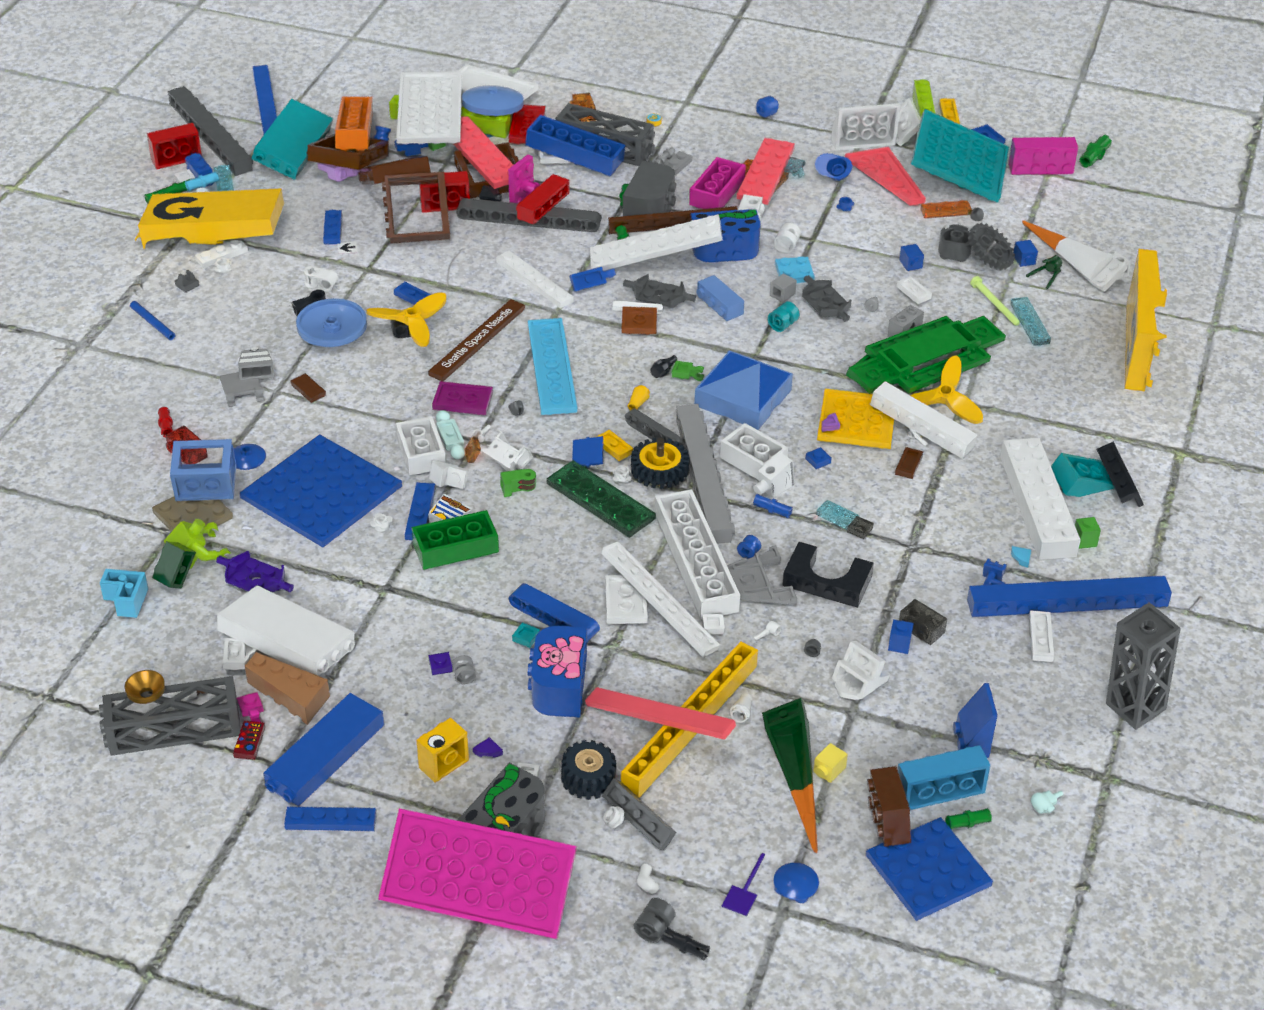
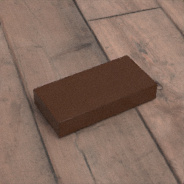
M306 373L290 380L291 386L311 403L326 396V391Z
M905 447L895 469V475L913 479L922 460L923 451Z

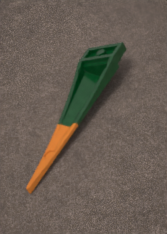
M801 698L762 712L765 730L786 778L811 847L817 853L809 720L807 719L804 702Z

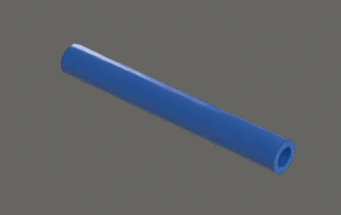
M137 301L130 303V307L168 340L175 338L176 335Z

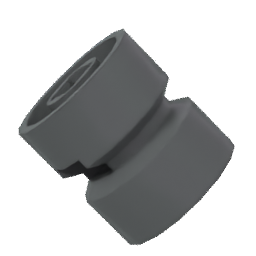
M652 898L633 924L635 932L648 942H658L676 916L673 907L665 900Z

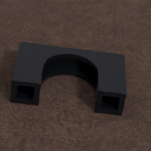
M798 542L783 572L782 586H793L794 590L858 608L872 578L874 562L855 557L849 571L844 576L835 579L823 578L812 570L816 562L817 546Z

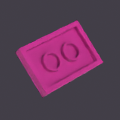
M529 154L508 169L509 203L521 202L540 185V183L534 182L533 156Z

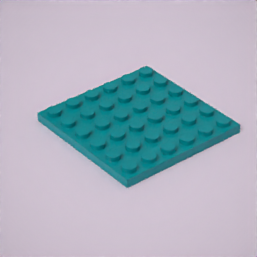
M925 109L922 113L911 165L998 203L1002 193L1009 146Z

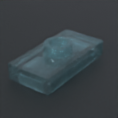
M826 500L816 512V515L848 531L859 521L858 514L829 500Z

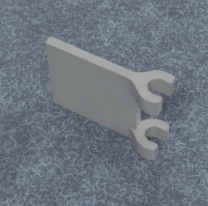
M239 372L220 375L228 407L236 406L235 396L255 393L257 402L264 401L263 388L258 378L240 380Z

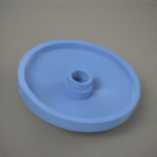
M478 86L468 89L462 95V105L467 110L481 115L502 116L512 114L521 110L524 103L523 95L520 92L503 86Z
M345 299L319 300L309 304L300 311L296 319L297 332L303 340L316 346H342L357 340L365 332L367 317L363 308L352 301Z

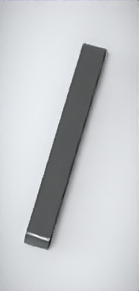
M468 198L460 201L456 211L457 216L463 220L591 233L599 230L602 219L601 214L596 211L553 207L533 225L517 219L516 206L518 203Z

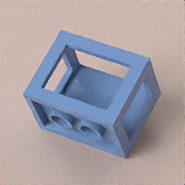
M232 439L173 441L170 478L175 501L234 499L236 460ZM223 448L222 463L182 464L181 449Z

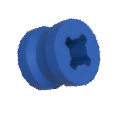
M376 126L374 139L389 141L388 135L391 129Z
M747 535L738 544L737 551L740 556L749 559L755 556V553L761 549L762 545L757 537Z

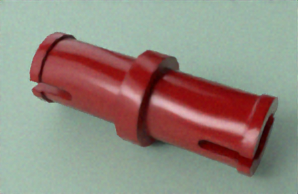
M161 407L158 409V425L161 428V435L168 438L173 435V419L170 417V410L167 407Z

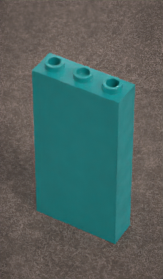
M291 98L255 146L252 160L295 180L308 162L306 154L308 145L326 137L331 129L334 118Z

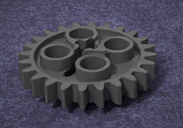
M981 222L969 230V237L967 239L970 242L968 244L973 246L971 250L976 252L975 255H979V260H984L985 265L988 263L990 268L994 266L995 270L999 268L1002 271L1003 269L1006 270L1013 263L1015 254L1012 251L1014 249L1010 247L1011 243L1007 242L1008 238H1004L1003 233H999L998 229L994 230L992 225L989 227L987 223L984 225ZM996 241V244L989 250V252H987L986 250L988 249V247H990L992 243Z

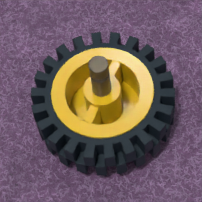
M661 437L658 439L652 438V442L647 439L645 444L642 442L638 443V446H635L634 451L631 453V473L635 479L638 478L640 484L644 481V486L647 487L649 484H652L651 488L656 489V485H660V489H664V485H667L668 488L672 487V483L675 486L679 485V481L683 482L684 477L686 478L689 473L688 451L683 445L679 446L677 441L672 444V439L669 438L667 442Z

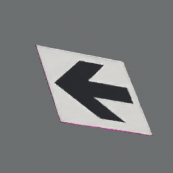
M356 241L337 244L339 254L358 252Z

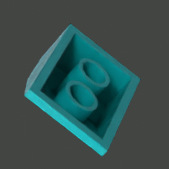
M1061 453L1051 465L1055 478L1062 488V492L1067 496L1082 497L1115 489L1101 460Z

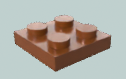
M657 307L622 308L621 333L656 334Z

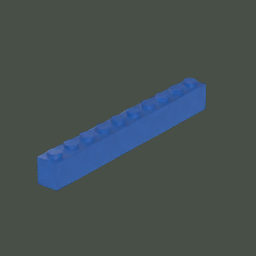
M1166 576L969 586L967 602L972 617L1030 614V611L1058 613L1141 608L1148 602L1155 607H1168L1172 591Z

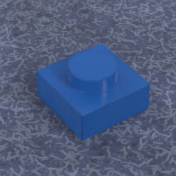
M821 447L805 455V459L815 469L830 464L832 457Z

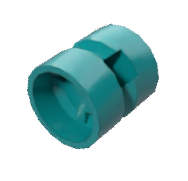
M786 301L769 313L767 318L768 324L774 331L782 332L800 318V312L794 303Z

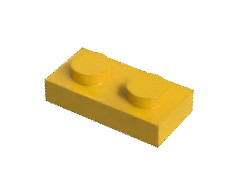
M610 429L596 436H603V449L618 461L627 458L633 451V447Z

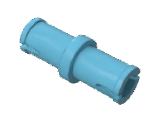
M217 172L204 176L199 175L198 178L185 181V185L188 191L199 187L204 188L208 184L218 182L219 177Z

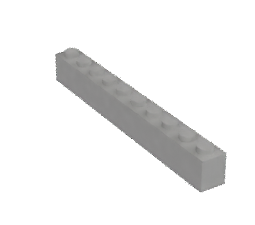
M698 404L676 406V422L683 446L689 454V472L696 499L716 543H730L732 534H735L734 523L730 522L731 511L727 510V497L723 496L724 486L720 484V472L716 471L717 460L713 459L714 450L713 447H710L711 441L710 435H707V424L703 423V411H700Z

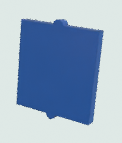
M603 436L573 440V468L603 464Z

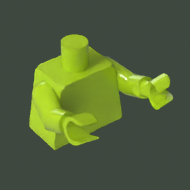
M195 519L193 523L181 521L164 540V543L166 541L178 542L196 552L190 569L194 566L197 558L201 561L216 560L219 555L227 558L224 555L231 554L227 548L220 551H208L204 548L206 544L203 537L204 533H207L210 537H216L212 529L219 530L216 523H208L205 527V523L200 519Z

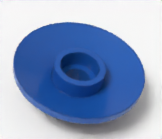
M242 444L233 448L236 469H254L263 464L266 459V452L259 445Z

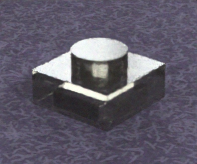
M856 516L848 526L847 533L864 540L872 531L874 523Z

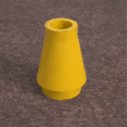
M638 385L633 389L627 405L629 410L638 409L649 399L650 391L647 387Z

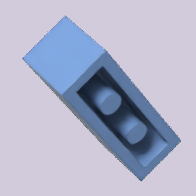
M715 275L698 281L697 296L715 310L719 316L729 321L744 314V300Z

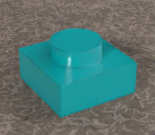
M522 622L512 635V641L531 648L540 629Z

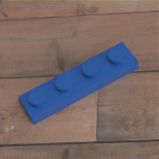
M416 482L404 534L405 540H412L411 527L429 522L428 514L433 504L436 490L435 483Z
M287 807L284 827L285 830L374 831L376 808Z

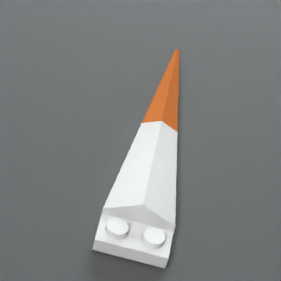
M1022 221L1028 229L1063 257L1093 286L1103 292L1127 270L1125 263L1115 259L1110 254L1027 221Z

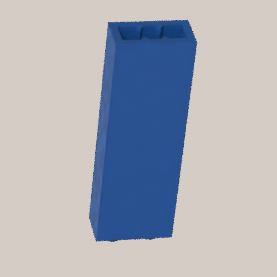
M349 693L263 772L266 788L270 792H275L282 796L286 802H292L299 807L384 726L383 711Z

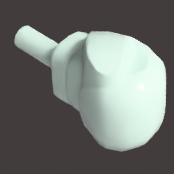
M1049 790L1042 793L1037 792L1032 795L1031 804L1040 814L1051 813L1055 810L1054 805L1057 803V798L1063 796V792L1058 791L1054 794Z

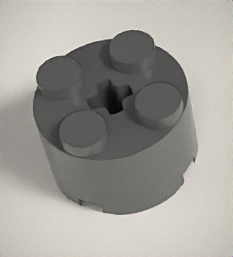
M953 224L949 228L945 229L944 227L941 229L938 251L942 259L964 262L970 256L972 246L968 244L970 240L967 239L969 231L966 226Z

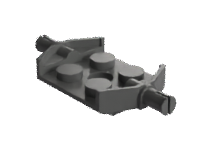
M646 274L636 281L625 279L623 282V287L632 288L636 300L662 304L671 308L685 300L696 301V295L685 292L683 281H681L680 286L656 280H649V274Z
M810 275L804 277L807 285L802 290V297L822 317H841L844 322L850 319L846 312L851 308L852 300L850 299L847 302L832 287V280H813Z

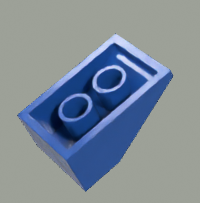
M984 683L958 712L957 721L953 723L954 734L958 735V750L980 745L987 758L990 756L998 716L989 683Z

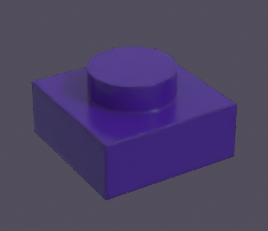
M449 652L428 655L432 676L453 672Z

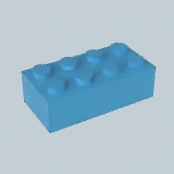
M979 745L939 755L926 756L912 761H904L903 763H898L897 770L910 810L985 793L991 764Z

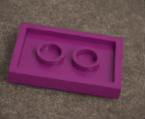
M440 381L432 403V410L486 415L493 394V387Z

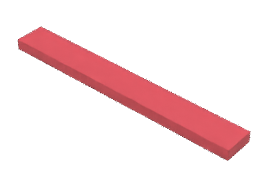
M596 687L585 700L586 705L724 740L736 727L735 720L599 687Z

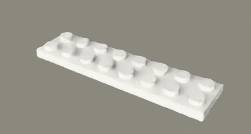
M719 214L590 247L591 269L602 267L603 271L723 241Z

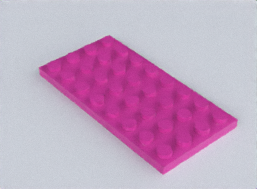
M399 808L378 900L558 939L577 846Z

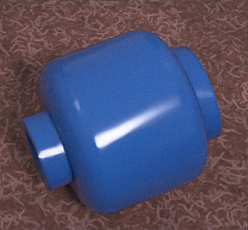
M773 96L760 98L756 103V111L761 117L772 116L778 111L779 104Z

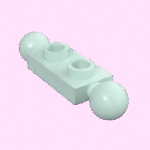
M441 410L436 414L437 430L446 451L451 450L450 453L454 459H462L465 455L462 435L455 420L450 419V414L445 410Z

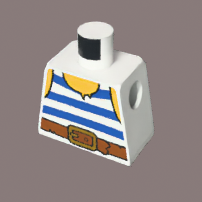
M443 494L429 511V523L473 513V508Z

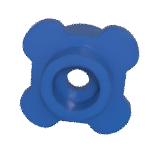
M841 197L836 208L842 211H851L854 202L849 197Z

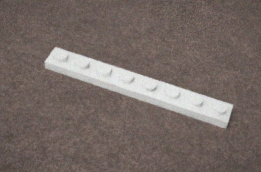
M618 541L603 547L601 554L702 657L719 649L720 644Z

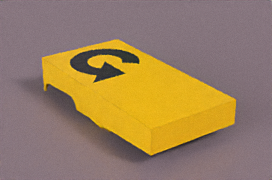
M282 188L153 194L138 224L139 233L136 235L135 241L138 237H141L143 249H145L148 241L183 237L189 243L216 245L223 244V241L218 240L273 235L284 206Z
M1138 249L1126 303L1124 389L1145 391L1146 386L1152 387L1153 380H1150L1151 373L1149 371L1153 354L1159 357L1160 349H1158L1157 341L1167 338V335L1160 333L1156 326L1154 309L1158 306L1165 307L1167 289L1161 291L1158 256L1155 250Z

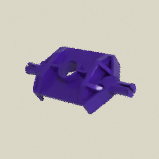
M249 551L234 556L231 559L221 555L216 559V563L226 566L225 582L243 590L250 591L257 585L272 593L281 589L291 592L294 589L293 584L284 581V565H281L282 569L276 568L251 558Z

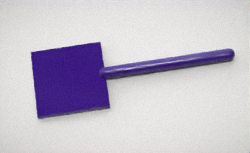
M761 853L743 889L732 885L721 907L744 916L749 914L757 894L747 890L765 857L764 853Z

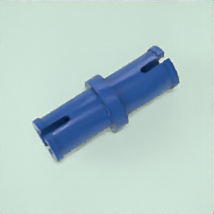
M756 494L753 501L754 506L766 509L771 514L773 512L788 519L793 510V507L779 503L777 499L773 498L771 500L760 494Z

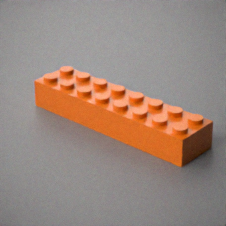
M342 96L335 127L336 149L348 151L349 149L363 151L368 149L373 119V97Z

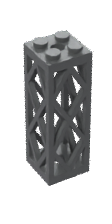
M568 103L555 118L557 121L626 145L625 148L627 147L630 151L624 153V163L639 166L641 161H647L650 154H653L655 150V145L653 144L655 137L654 124ZM591 115L597 121L581 122L579 119ZM629 125L634 130L618 131L616 128Z
M1150 602L1117 622L1106 704L1135 730L1167 709L1181 630L1177 624ZM1131 645L1130 648H1129L1128 651H1127V650L1125 649V647ZM1130 660L1135 664L1131 671L1128 665ZM1153 664L1156 667L1155 674L1150 670Z
M233 676L165 686L163 694L182 692L172 698L161 696L154 701L160 705L145 714L124 709L134 703L127 697L125 692L102 695L103 704L99 705L100 717H103L100 720L101 734L105 733L103 735L104 747H109L110 755L113 756L239 736L241 728ZM225 685L226 689L217 688L213 686ZM197 690L217 695L202 705L181 701ZM146 691L141 694V697H149L153 693ZM227 699V703H220L223 700ZM124 700L116 706L115 703H113V701ZM169 707L179 709V710H173V711L163 712L164 710H166V709L169 708ZM199 718L220 722L204 733L185 728V726ZM180 720V721L177 722L176 724H171V723H168V722H167V721ZM231 725V730L221 731ZM142 726L163 731L148 741L128 736ZM172 734L187 736L164 740ZM120 743L128 745L119 747Z

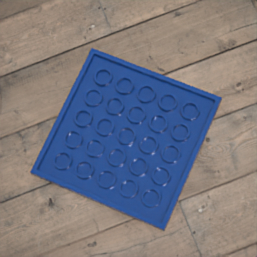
M319 434L242 490L240 498L323 548L402 487V480Z

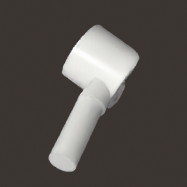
M487 425L483 430L475 429L472 432L473 440L478 437L479 442L482 443L485 433L491 426Z
M909 428L908 436L910 438L918 439L924 446L928 445L919 433Z
M770 621L766 629L755 635L753 639L757 641L769 633L778 636L781 632L779 629L780 625Z

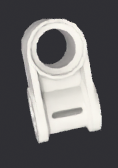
M308 266L304 269V275L306 276L304 284L310 289L329 292L338 280V275L333 270L315 266Z

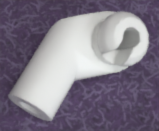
M642 864L637 884L645 892L655 894L659 889V884L650 877L652 867L648 864Z

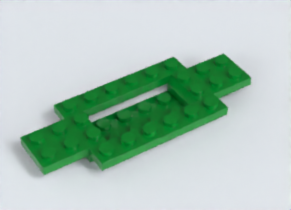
M946 315L867 345L864 352L872 359L849 367L847 373L869 394L873 393L885 381L891 385L898 383L909 394L941 381L942 371L948 359L913 372L915 366L960 349L961 353L956 356L961 360L962 373L990 362L991 356L984 349L1005 341L1006 335L984 315L962 323L960 320L953 322Z

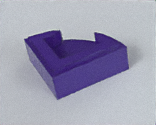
M490 737L472 748L473 753L479 757L492 756L496 758L503 755V749Z

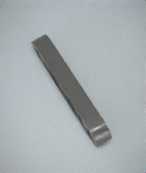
M632 409L625 414V420L628 425L651 440L652 438L658 439L661 437L667 442L669 438L672 439V444L677 441L679 446L683 445L680 436L639 410Z

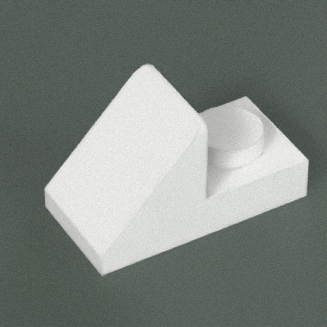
M433 460L429 479L438 487L446 484L464 489L469 470Z

